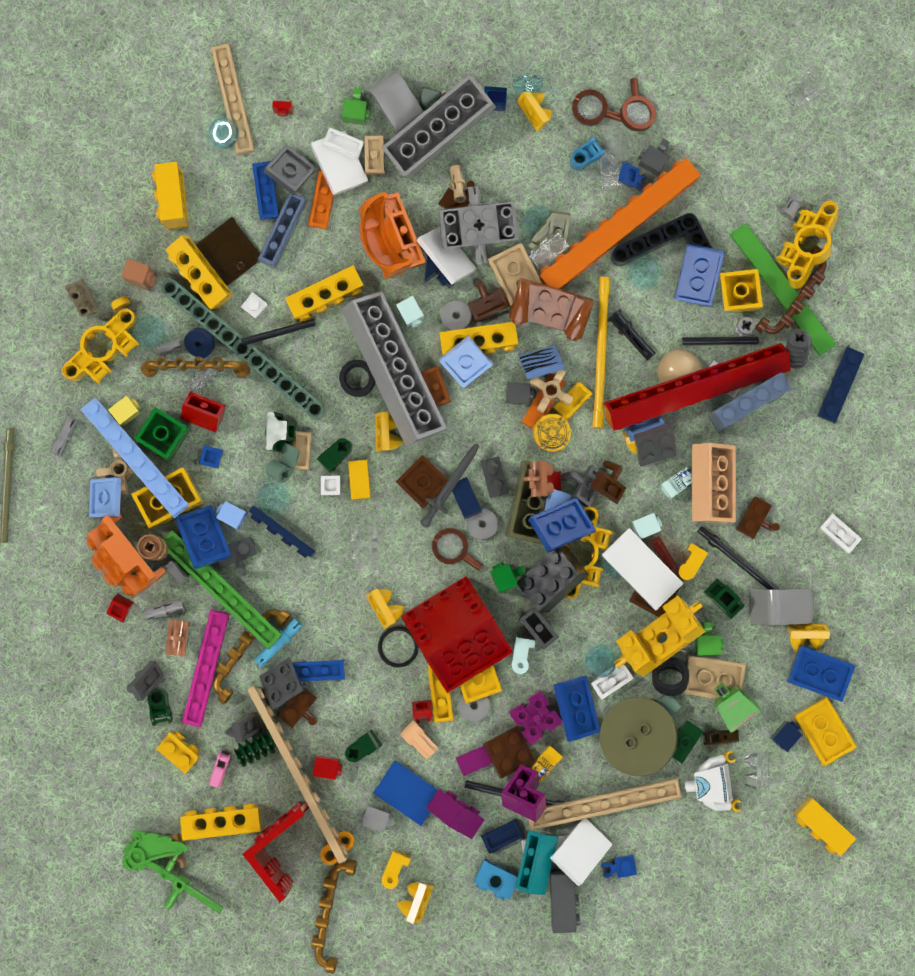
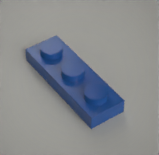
M271 161L252 164L260 220L275 219L279 215L274 180L264 173V169Z
M344 660L292 663L299 681L345 679Z

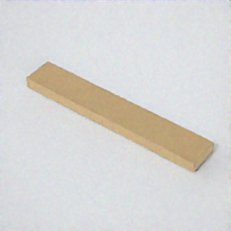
M227 43L211 47L236 155L255 152L230 45Z

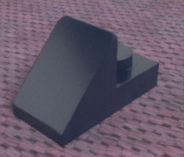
M428 256L425 283L435 275H438L436 278L442 286L446 285L448 289L453 285Z

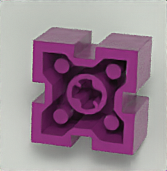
M541 690L527 698L530 703L523 707L520 703L508 711L517 726L522 723L525 727L521 732L530 745L544 737L541 732L546 728L551 732L563 723L553 709L548 711L546 706L550 703Z

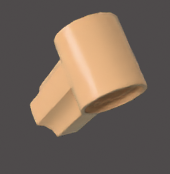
M414 720L399 733L426 760L438 749Z

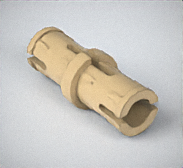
M453 165L450 167L452 178L450 184L454 192V201L463 203L466 201L464 188L466 183L462 176V167L460 165Z

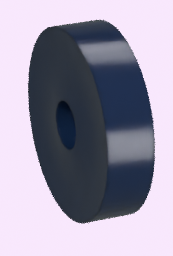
M193 328L185 336V347L195 357L206 358L215 349L214 337L204 328Z

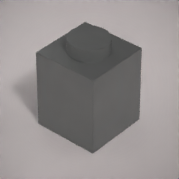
M508 382L506 403L529 405V400L533 401L534 389H530L531 384Z

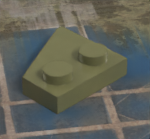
M551 211L530 240L529 248L565 252L571 214Z

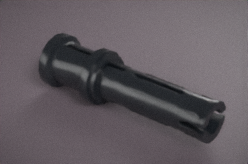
M619 309L607 321L612 322L619 330L618 333L624 334L648 361L656 353L632 328V322H628Z

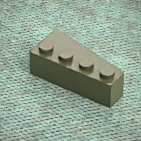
M524 460L520 463L505 536L542 544L528 519L544 511V496L531 497L529 481H523V477H529L531 461Z

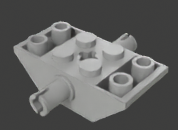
M480 186L467 187L470 203L468 206L439 210L443 249L472 246L475 248L476 264L488 262L486 245L488 243L519 240L515 201L483 204L480 200ZM477 220L481 222L479 229L473 226L477 223Z

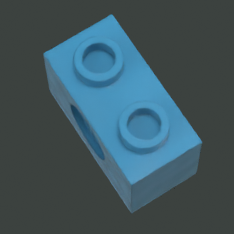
M483 859L474 878V883L482 891L486 892L488 889L495 892L494 896L501 900L505 898L510 900L516 887L518 875ZM493 876H499L501 883L499 885H492L490 879Z

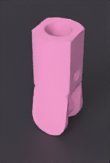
M219 751L208 783L209 785L221 788L232 754L226 755ZM219 761L226 763L224 768L218 766Z

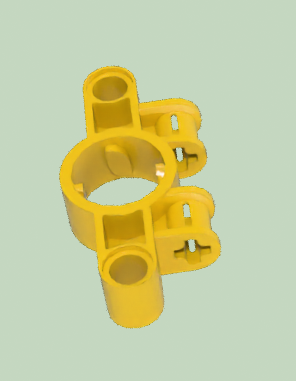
M834 201L824 202L817 214L802 209L797 223H794L792 226L797 232L794 244L784 242V248L780 256L776 257V261L779 264L789 268L787 272L789 285L794 289L802 288L814 266L825 262L831 255V233L839 219L838 205ZM828 211H834L832 214H826ZM809 236H817L820 239L824 238L827 244H824L823 250L816 254L803 252L800 249V244H803ZM795 275L801 276L799 279H792Z
M125 308L120 310L106 325L93 326L87 329L80 339L81 349L62 368L64 377L75 382L79 381L87 373L97 384H100V380L112 372L106 364L113 361L119 351L127 358L128 353L135 346L140 345L128 333L137 324V316L130 309ZM130 314L132 316L131 320L124 323L123 318ZM103 332L112 340V349L108 350L104 357L95 358L88 351V341L93 339L96 333ZM75 367L77 369L76 374L69 376L70 369Z
M588 506L584 508V511L593 512L594 519L591 522L596 531L579 539L583 543L587 541L593 549L589 559L591 562L584 566L589 575L575 587V593L572 596L567 595L565 597L567 599L575 598L578 595L581 584L600 588L599 580L604 569L593 565L598 559V549L607 550L609 548V540L614 532L596 527L598 512L594 507Z

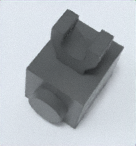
M663 138L657 149L651 145L647 150L643 149L638 157L640 159L639 166L658 177L670 157L664 153L670 142Z

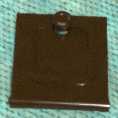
M233 217L229 218L196 244L197 248L227 286L259 262L260 252L237 225Z

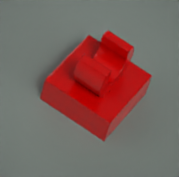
M431 700L412 702L413 719H416L417 723H420V718H427V722L431 721V717H433Z

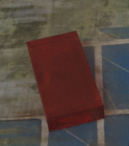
M660 536L652 539L651 543L663 563L672 572L677 571L679 567Z

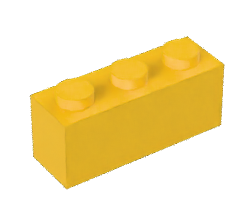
M808 797L794 812V815L797 817L795 821L803 828L807 826L812 831L810 835L818 842L822 840L826 844L824 848L832 855L836 853L842 856L856 840L850 832L811 797Z

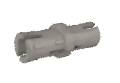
M66 417L60 432L56 434L57 438L50 450L51 453L62 456L67 442L71 441L70 436L78 422Z
M182 598L175 601L161 602L160 605L145 608L144 614L148 621L161 616L167 617L174 612L185 610Z

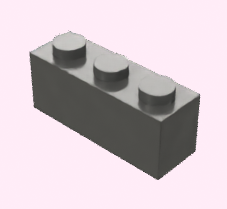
M551 869L552 931L553 933L576 932V926H580L579 913L576 914V906H579V894H575V887L578 886L561 869Z

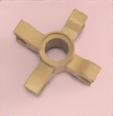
M557 371L553 381L547 383L537 377L530 380L529 384L541 390L543 394V399L537 411L544 413L549 402L555 399L570 406L574 397L560 391L559 386L566 371ZM552 386L556 389L557 393L552 396L548 395L546 388Z
M113 448L115 461L112 462L109 468L96 469V475L99 479L121 478V495L129 494L127 480L135 472ZM120 467L125 468L123 473L117 474V470Z

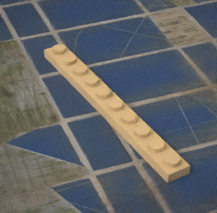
M256 686L247 690L338 863L346 861L348 859L346 855L349 854L344 844L339 843L337 839L339 833L334 826H330L328 822L330 819L326 809H321L319 805L321 800L316 791L312 792L309 786L312 783L308 775H303L300 769L303 766L299 758H294L291 752L293 747L288 739L285 741L282 735L284 730L279 722L276 723L273 718L275 715L270 705H266L264 701L266 696L261 688L258 689Z

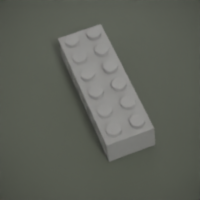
M469 74L381 148L402 175L409 180L494 110L496 106L472 75Z

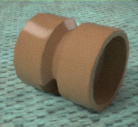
M148 534L141 537L138 541L137 551L144 559L157 562L167 556L169 546L162 537Z

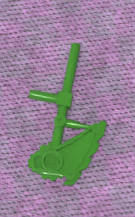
M133 831L130 837H134L132 843L129 842L126 845L127 848H124L123 851L125 854L122 860L123 866L130 872L137 869L142 871L150 867L160 874L161 879H168L174 883L172 885L174 889L164 904L166 909H171L179 894L186 891L217 913H221L224 908L223 906L189 884L190 880L182 874L176 876L172 873L177 857L183 852L186 853L189 846L180 841H172L173 838L168 836H159L160 834L154 832L146 834L147 831ZM174 856L170 859L166 868L154 861L159 858Z

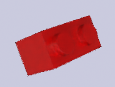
M190 391L182 405L180 419L216 433L223 420L226 405Z

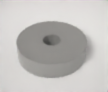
M450 301L441 311V321L450 331L465 329L471 321V311L462 301ZM454 313H458L460 317L458 319H454L452 315Z
M481 509L482 513L468 518L467 529L474 538L485 540L494 535L498 522L496 516L491 511ZM480 521H485L486 526L484 528L479 527L478 523Z
M462 695L459 700V711L465 719L479 721L488 714L490 704L487 697L473 701L478 704L477 709H472L470 707L472 702L466 704Z

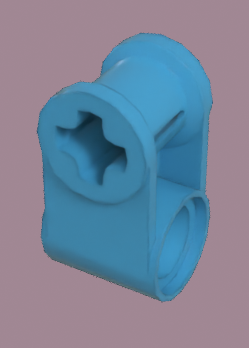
M596 137L590 139L573 152L570 165L574 170H583L606 155V150L600 147ZM581 157L584 162L578 163L575 161V158Z

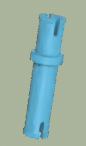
M294 618L284 630L281 629L279 632L283 636L271 649L265 648L253 659L261 668L287 642L289 643L292 640L291 638L303 627L300 622H297L298 620Z

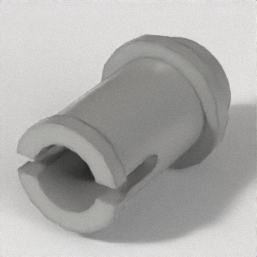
M179 339L164 344L160 343L157 346L160 357H166L168 354L182 351Z
M172 560L164 567L166 573L169 572L179 584H182L189 576L177 565V561Z

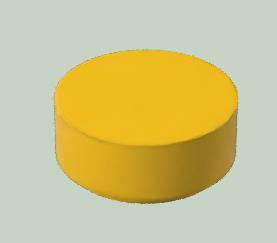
M122 296L111 303V307L114 312L128 307L131 302L127 296Z

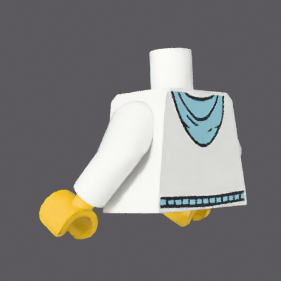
M727 751L724 755L709 758L694 773L695 780L685 781L686 792H696L697 800L703 801L705 806L715 811H730V809L736 812L741 811L740 808L734 807L737 802L741 803V801L733 799L729 766L725 764V762L733 763L736 761V759H728V755L734 753L733 751Z

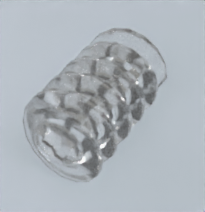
M206 368L204 371L193 369L195 376L188 374L189 382L182 380V383L189 391L203 395L201 388L208 390L206 383L208 382L213 385L212 377L219 379L217 372L222 374L225 372L217 371L215 368Z

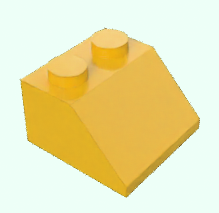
M758 269L720 273L725 312L759 311L763 307Z

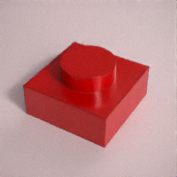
M273 101L272 109L278 116L287 117L288 114H293L292 102Z

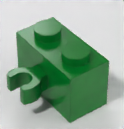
M503 562L492 566L493 570L490 571L499 593L517 586L515 578L527 573L524 565L511 570L509 564L504 565Z

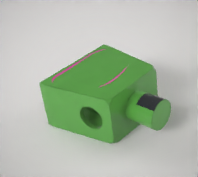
M721 683L714 689L719 695L715 700V705L731 733L761 712L759 705L737 685L728 689L724 683Z

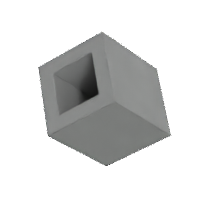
M368 804L361 825L384 833L385 828L389 829L392 817H389L390 811Z

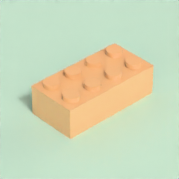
M716 443L692 444V522H736V446Z

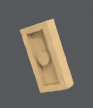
M365 136L366 175H384V150L381 148L384 145L383 136Z

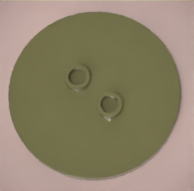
M633 697L617 703L606 714L600 729V745L608 762L620 772L632 776H647L658 772L671 760L677 746L678 734L673 717L661 704L647 698Z

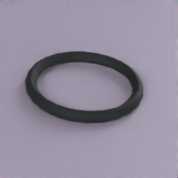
M404 627L390 628L379 639V655L389 666L405 667L412 663L418 654V645L410 631ZM393 631L406 632L414 641V653L404 663H392L386 659L382 652L384 638Z

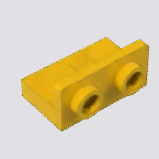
M170 731L156 749L186 774L201 757L198 753L200 750L192 743L188 745L184 741L185 737L180 732Z

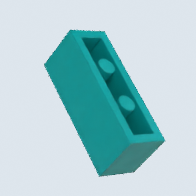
M528 831L516 889L528 894L545 895L553 863L550 857L556 850L557 836L545 832Z

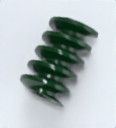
M268 729L266 730L267 736L259 733V739L252 736V743L246 739L245 746L239 742L238 749L234 748L236 756L243 767L247 766V761L252 764L254 763V758L260 760L261 754L267 757L268 751L273 754L275 753V747L278 749Z

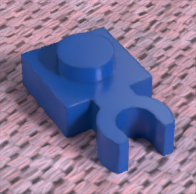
M622 163L618 181L629 188L643 189L644 186L641 184V180H646L647 177L639 175L640 169L632 164Z
M633 854L615 857L614 864L609 862L601 863L602 867L608 866L610 868L608 873L603 874L605 878L611 877L613 873H617L618 878L637 875Z

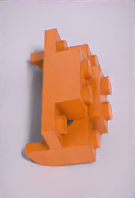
M386 192L377 194L367 199L360 206L358 211L361 216L360 236L363 247L369 258L382 269L385 280L402 275L406 270L426 263L398 192L389 195Z
M121 514L120 517L111 518L107 515L101 520L98 527L87 533L86 544L92 551L95 550L92 554L91 562L97 570L100 569L104 574L103 578L108 585L112 584L114 588L120 586L127 596L130 595L134 599L157 582L166 571L161 567L153 572L116 526V523L123 518ZM136 570V575H132L131 573Z

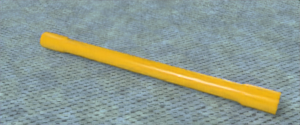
M599 277L595 398L592 428L596 429L604 428L603 403L610 277Z

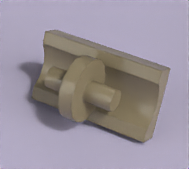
M83 279L65 286L68 296L73 301L80 316L83 317L99 309L91 294V289L87 287Z

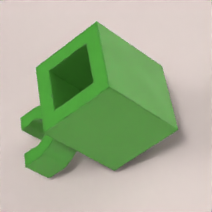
M354 88L353 100L344 98L343 122L365 125L366 120L370 119L371 109L368 108L366 101H361V88Z
M702 622V627L706 632L703 633V636L695 639V655H721V651H724V640L721 639V635H712V622Z

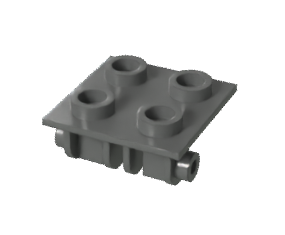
M290 657L259 676L272 710L303 692L306 687V683L303 680H298Z

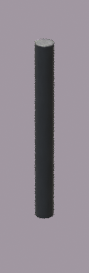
M311 319L241 338V343L245 346L314 327L315 321Z
M682 337V345L759 344V337Z

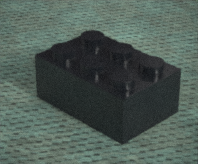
M564 545L551 552H547L517 581V584L538 612H550L589 574L567 545Z

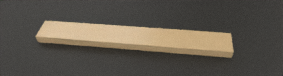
M678 778L546 806L537 822L528 819L530 830H536L682 798Z

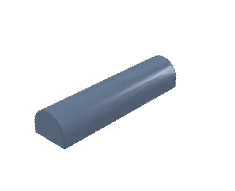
M289 192L258 257L261 263L272 268L277 267L308 202L307 198L297 194L292 195Z

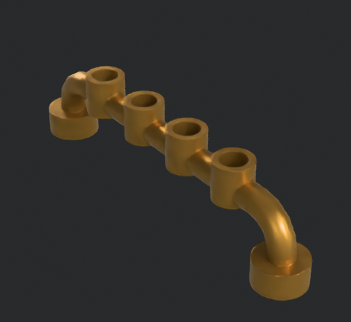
M158 357L156 361H145L141 365V372L146 377H154L158 372V368L161 371H167L169 368H178L180 371H185L188 368H196L198 371H204L206 368H215L217 371L233 369L240 378H245L250 373V367L246 362L223 361L220 357H215L212 361H205L202 357H196L193 361H186L183 357H177L174 361H167L164 357Z
M271 609L262 616L267 620L271 617H276V623L283 627L290 619L291 614L286 610L281 612L277 609ZM244 631L239 637V641L242 643L238 648L232 647L227 654L230 659L226 664L221 662L215 670L218 675L214 680L213 687L219 696L217 700L223 705L228 702L233 692L228 688L223 690L221 683L229 675L233 666L241 659L245 650L253 643L255 636L251 632Z
M351 859L347 863L336 864L331 870L330 877H325L323 888L327 889L326 897L321 896L319 908H323L322 916H317L315 927L319 928L318 936H313L311 947H315L316 962L321 967L326 968V973L330 974L335 973L337 958L329 957L328 960H325L322 952L326 941V932L333 906L338 873L345 870V875L354 876L357 861Z

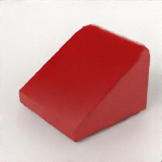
M553 471L552 475H547V483H552L554 489L561 491V472Z
M117 594L112 599L106 614L123 623L134 602Z

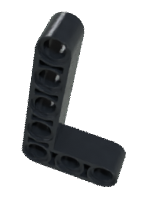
M687 213L617 246L612 252L611 261L616 266H623L682 237L686 244L712 247L697 217L692 213ZM689 220L693 226L686 227L683 221ZM672 228L676 234L671 236L667 233L666 229ZM655 236L659 242L653 244L649 238ZM692 237H698L701 243H693ZM638 244L641 246L642 251L636 252L632 246ZM621 252L625 255V259L619 260L615 254Z

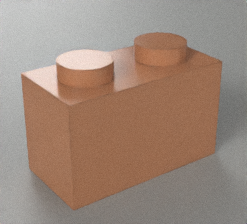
M127 259L121 277L129 285L150 291L157 281L156 273L150 266Z

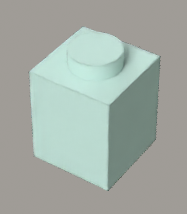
M413 296L396 304V308L407 328L410 326L415 328L422 324L421 320L424 319V315Z
M652 513L631 522L635 534L640 539L660 532L662 522L659 516L655 517V514Z

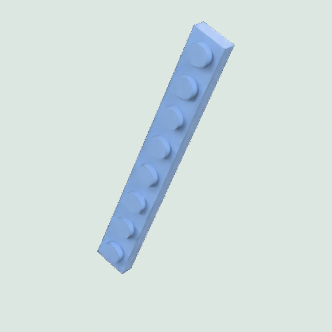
M96 398L80 409L174 519L189 507L188 503Z

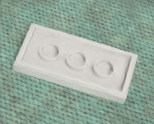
M630 528L601 555L655 611L684 584Z

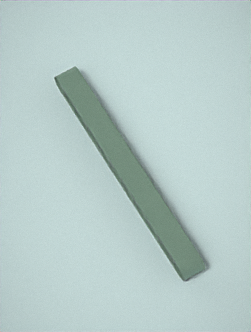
M173 279L163 281L161 290L168 299L209 331L242 361L246 362L249 367L313 420H319L324 416L325 410L323 405L251 344L246 345L248 346L247 352L240 354L238 350L243 346L241 343V338L243 337ZM170 285H175V291L167 293V288ZM183 298H190V302L187 305H181ZM203 309L204 315L202 317H196L195 314L197 310ZM213 321L219 322L218 328L210 329V324ZM232 333L233 339L229 342L224 341L225 335ZM255 358H262L261 365H253V360ZM272 369L277 371V375L274 378L267 377L268 371ZM284 382L291 383L289 390H282ZM299 394L306 395V399L302 403L296 401V397ZM319 406L321 408L320 413L317 415L311 414V408Z

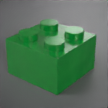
M155 407L134 440L171 462L191 429Z

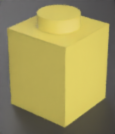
M125 396L108 409L122 427L141 414L138 409L141 407L134 398L130 399L128 396Z

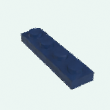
M850 347L845 348L817 417L833 424L836 423L865 355L864 353Z
M254 505L251 507L249 512L252 516L250 518L259 524L264 522L268 525L266 529L273 535L280 534L283 537L281 540L288 546L295 545L299 548L296 552L304 558L307 556L312 558L314 556L315 550Z

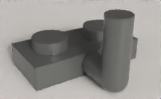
M590 465L587 468L584 476H581L574 470L561 475L563 481L574 479L579 483L572 498L577 497L580 504L584 507H590L598 493L590 487L599 471L594 465Z
M250 537L229 544L228 548L231 558L219 561V567L224 568L235 563L237 567L236 573L240 576H245L246 569L242 560L257 555Z

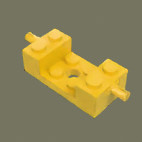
M676 596L663 606L666 613L640 632L635 633L630 630L616 640L623 656L614 661L615 666L619 669L628 662L633 670L642 677L650 673L706 632L694 615L695 612L703 608V605L698 600L689 607L686 601ZM667 634V640L664 643H660V636Z

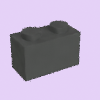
M535 607L519 619L542 649L547 648L559 638Z

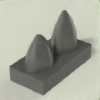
M500 457L482 460L481 465L489 497L493 498L508 494Z
M149 661L142 670L135 673V679L127 685V691L133 693L137 701H143L164 677L157 662Z
M251 712L232 723L231 727L225 731V734L235 737L236 743L261 731L257 712Z

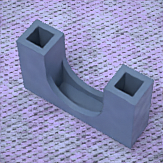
M781 372L715 410L708 417L719 433L756 409L781 397L792 388Z

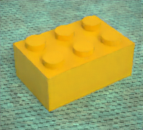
M178 162L154 164L155 171H152V178L157 186V189L154 190V197L159 204V208H156L157 219L160 220V223L166 229L189 227L182 169Z
M182 467L165 476L168 482L189 505L179 515L204 503L187 469ZM147 486L131 494L148 528L153 530L174 519Z

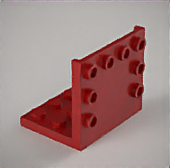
M467 576L401 615L424 658L447 693L513 653L493 616Z
M299 801L288 813H284L274 824L265 828L254 839L255 842L242 854L279 903L287 897L293 888L292 882L294 881L287 872L283 873L280 869L282 865L276 857L272 858L264 847L305 815L304 812L309 809L307 802L302 803Z

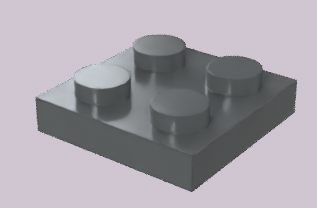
M286 144L266 166L264 173L294 195L315 172L317 167Z
M671 423L634 434L640 467L677 456Z

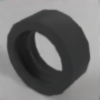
M352 360L342 367L339 381L342 389L347 394L353 397H362L373 390L375 380L365 361ZM359 367L368 373L369 381L362 389H353L347 384L346 376L353 368Z
M671 657L652 670V684L660 694L666 696L679 695L686 690L689 684V669L683 661ZM666 669H673L682 674V680L677 684H666L659 679V674Z

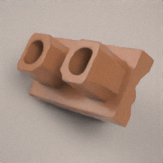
M547 461L530 462L529 477H523V481H529L531 497L548 496V494L554 492L553 484L547 483V475H552L553 465L547 464Z
M169 619L165 654L186 655L189 621Z

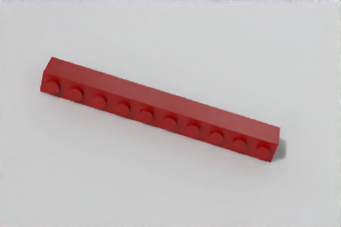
M782 343L604 402L606 421L613 431L621 430L624 427L659 417L662 414L694 405L706 399H712L715 396L747 387L759 381H764L781 372L791 371L789 351Z

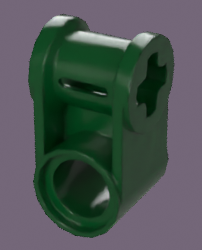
M340 438L327 448L317 460L331 473L352 452V444L347 439ZM340 443L348 444L346 446V448L348 449L346 452L343 450L339 451V449L341 448L339 446Z
M161 687L152 689L147 695L152 726L167 721L172 723L173 716L166 690ZM154 692L161 693L162 700L160 702L154 700Z
M371 729L346 748L345 757L350 762H357L380 748L382 743ZM351 748H353V750H359V753L357 754V759L355 757H349V754L351 753Z

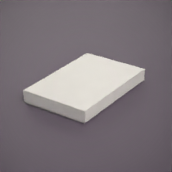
M325 138L310 144L333 196L368 183L359 159L355 160L323 147Z
M441 226L420 236L416 240L452 285L477 270L460 247L443 249Z
M582 819L550 859L577 886H580L612 846V843L587 819Z

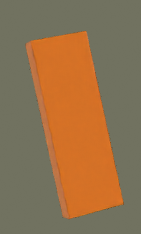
M322 171L318 173L308 226L327 230L334 196Z
M549 373L544 382L553 381L555 375ZM562 380L559 384L560 391L566 382L564 380ZM552 386L546 388L548 395L552 396L557 393L556 389ZM539 390L521 423L533 429L538 419L549 413L555 400L549 402L544 413L537 411L543 399L542 391Z

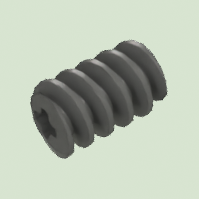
M801 329L792 330L787 337L786 349L789 351L790 365L793 369H800L806 365L811 347V336Z

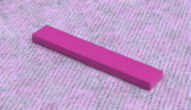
M210 610L182 720L184 724L202 727L230 614Z

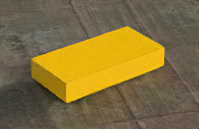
M580 381L567 393L574 397L570 406L559 401L552 408L560 416L564 417L566 421L593 394Z
M368 460L348 461L351 500L371 498Z

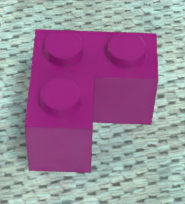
M521 764L501 792L503 807L534 822L538 821L546 809V794L536 790L539 786L538 772Z
M439 789L426 809L448 827L473 839L485 820L479 815L480 811L472 805L469 807L461 799L459 801L456 800L458 796L450 790L444 792Z

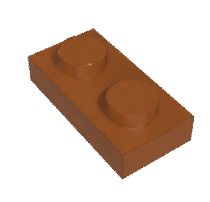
M436 366L422 371L421 375L436 406L440 407L451 403L439 367Z

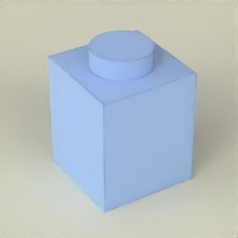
M225 501L224 504L221 503L216 511V514H218L216 518L239 530L248 513Z

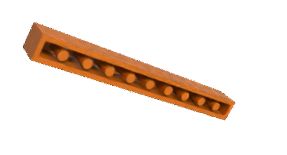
M687 158L683 161L679 159L671 166L672 170L668 173L664 171L657 177V182L653 185L652 183L646 185L642 189V194L631 197L628 200L629 204L624 208L620 206L615 210L612 218H605L600 222L597 230L593 231L592 229L585 234V239L582 242H575L569 248L570 251L567 254H560L552 266H545L540 271L539 278L541 282L547 286L563 289L698 181L701 174Z

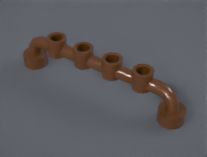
M816 245L810 253L816 254L821 252L822 249ZM827 262L819 264L818 269L810 277V280L802 288L776 326H769L770 321L763 317L754 329L760 334L763 331L768 334H776L783 330L784 327L788 329L794 322L792 318L794 313L799 314L805 307L802 303L804 299L809 300L815 293V290L812 288L815 284L819 286L826 278L823 273L826 270Z

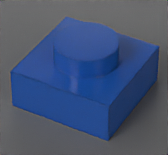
M204 445L199 464L219 469L223 450Z

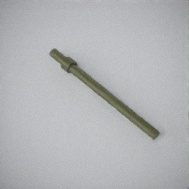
M6 428V442L3 443L5 459L0 543L8 542L13 452H15V444L13 443L14 428Z

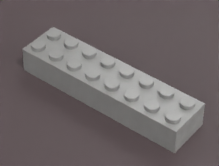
M380 291L350 301L341 310L406 447L432 438L447 429L383 292Z

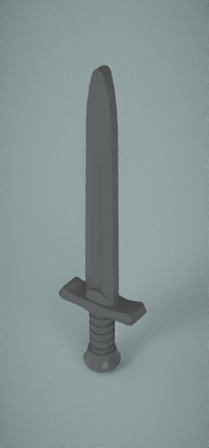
M477 443L464 456L434 501L429 497L425 499L432 504V507L428 514L420 520L423 527H430L431 521L438 510L445 514L448 513V510L442 506L476 455L479 448Z

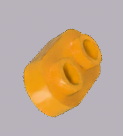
M341 831L337 839L340 844H343L341 838L347 837L348 843L344 845L349 851L354 845V836L349 831ZM327 843L322 848L320 857L325 864L332 865L337 862L335 855L333 857L327 856V852L329 850L332 851Z

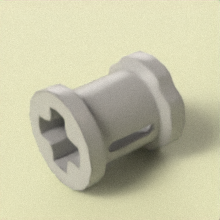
M790 195L788 197L789 201L779 212L787 219L794 220L796 212L800 207H803L804 202L800 198Z
M749 317L740 319L736 324V333L743 337L750 335L755 328L754 320ZM743 325L749 326L748 329L744 330L741 327Z

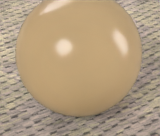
M675 349L669 351L660 359L657 366V377L659 382L663 383L702 370L699 359L692 352L684 349Z

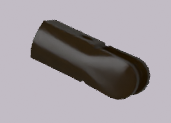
M738 729L732 733L729 730L703 732V735H705L704 745L739 742ZM712 734L718 735V741H713Z

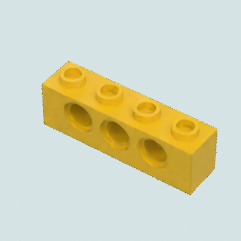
M181 235L165 249L169 254L168 259L178 266L181 276L184 279H188L191 283V289L200 295L203 299L202 303L208 309L217 310L234 296L189 236ZM186 255L189 256V262L187 264L184 260ZM198 269L201 272L199 278L196 277V271ZM209 284L212 286V291L210 294L207 291V286Z
M353 265L286 297L285 300L296 322L299 320L303 322L310 319V315L313 313H323L332 304L336 306L343 303L345 298L349 296L356 297L360 295L364 285ZM346 283L348 288L345 291L338 290L339 284ZM324 291L331 293L328 299L321 298V294ZM311 299L314 301L313 305L309 308L304 307V302Z
M513 322L439 332L442 356L455 347L456 341L464 340L467 336L473 341L475 338L481 337L484 340V344L478 347L486 355L494 354L496 350L503 349L504 352L514 351V347H518L516 325ZM494 335H501L503 341L495 343L492 338Z
M255 803L244 804L243 808L236 809L235 805L226 806L222 811H216V808L204 809V813L190 810L185 811V815L180 817L182 841L260 832L262 830L260 806L255 807ZM237 814L245 816L244 824H239L236 821ZM218 816H222L225 818V826H219L217 824L216 820ZM202 818L206 821V828H200L197 825L198 819Z

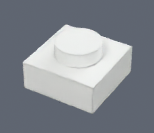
M252 292L241 308L257 319L268 304Z
M321 476V496L340 495V476Z

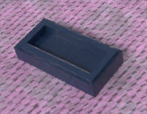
M465 477L459 480L452 492L465 520L482 513V510L468 478Z
M516 818L481 835L489 854L524 837Z

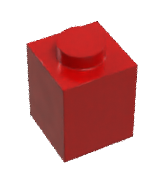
M317 755L313 776L336 780L337 775L341 776L343 764H339L340 759Z

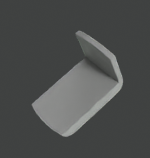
M389 71L363 90L365 94L373 96L396 135L423 113L419 103L398 72Z
M810 588L750 589L749 610L751 624H811L814 612L812 590Z

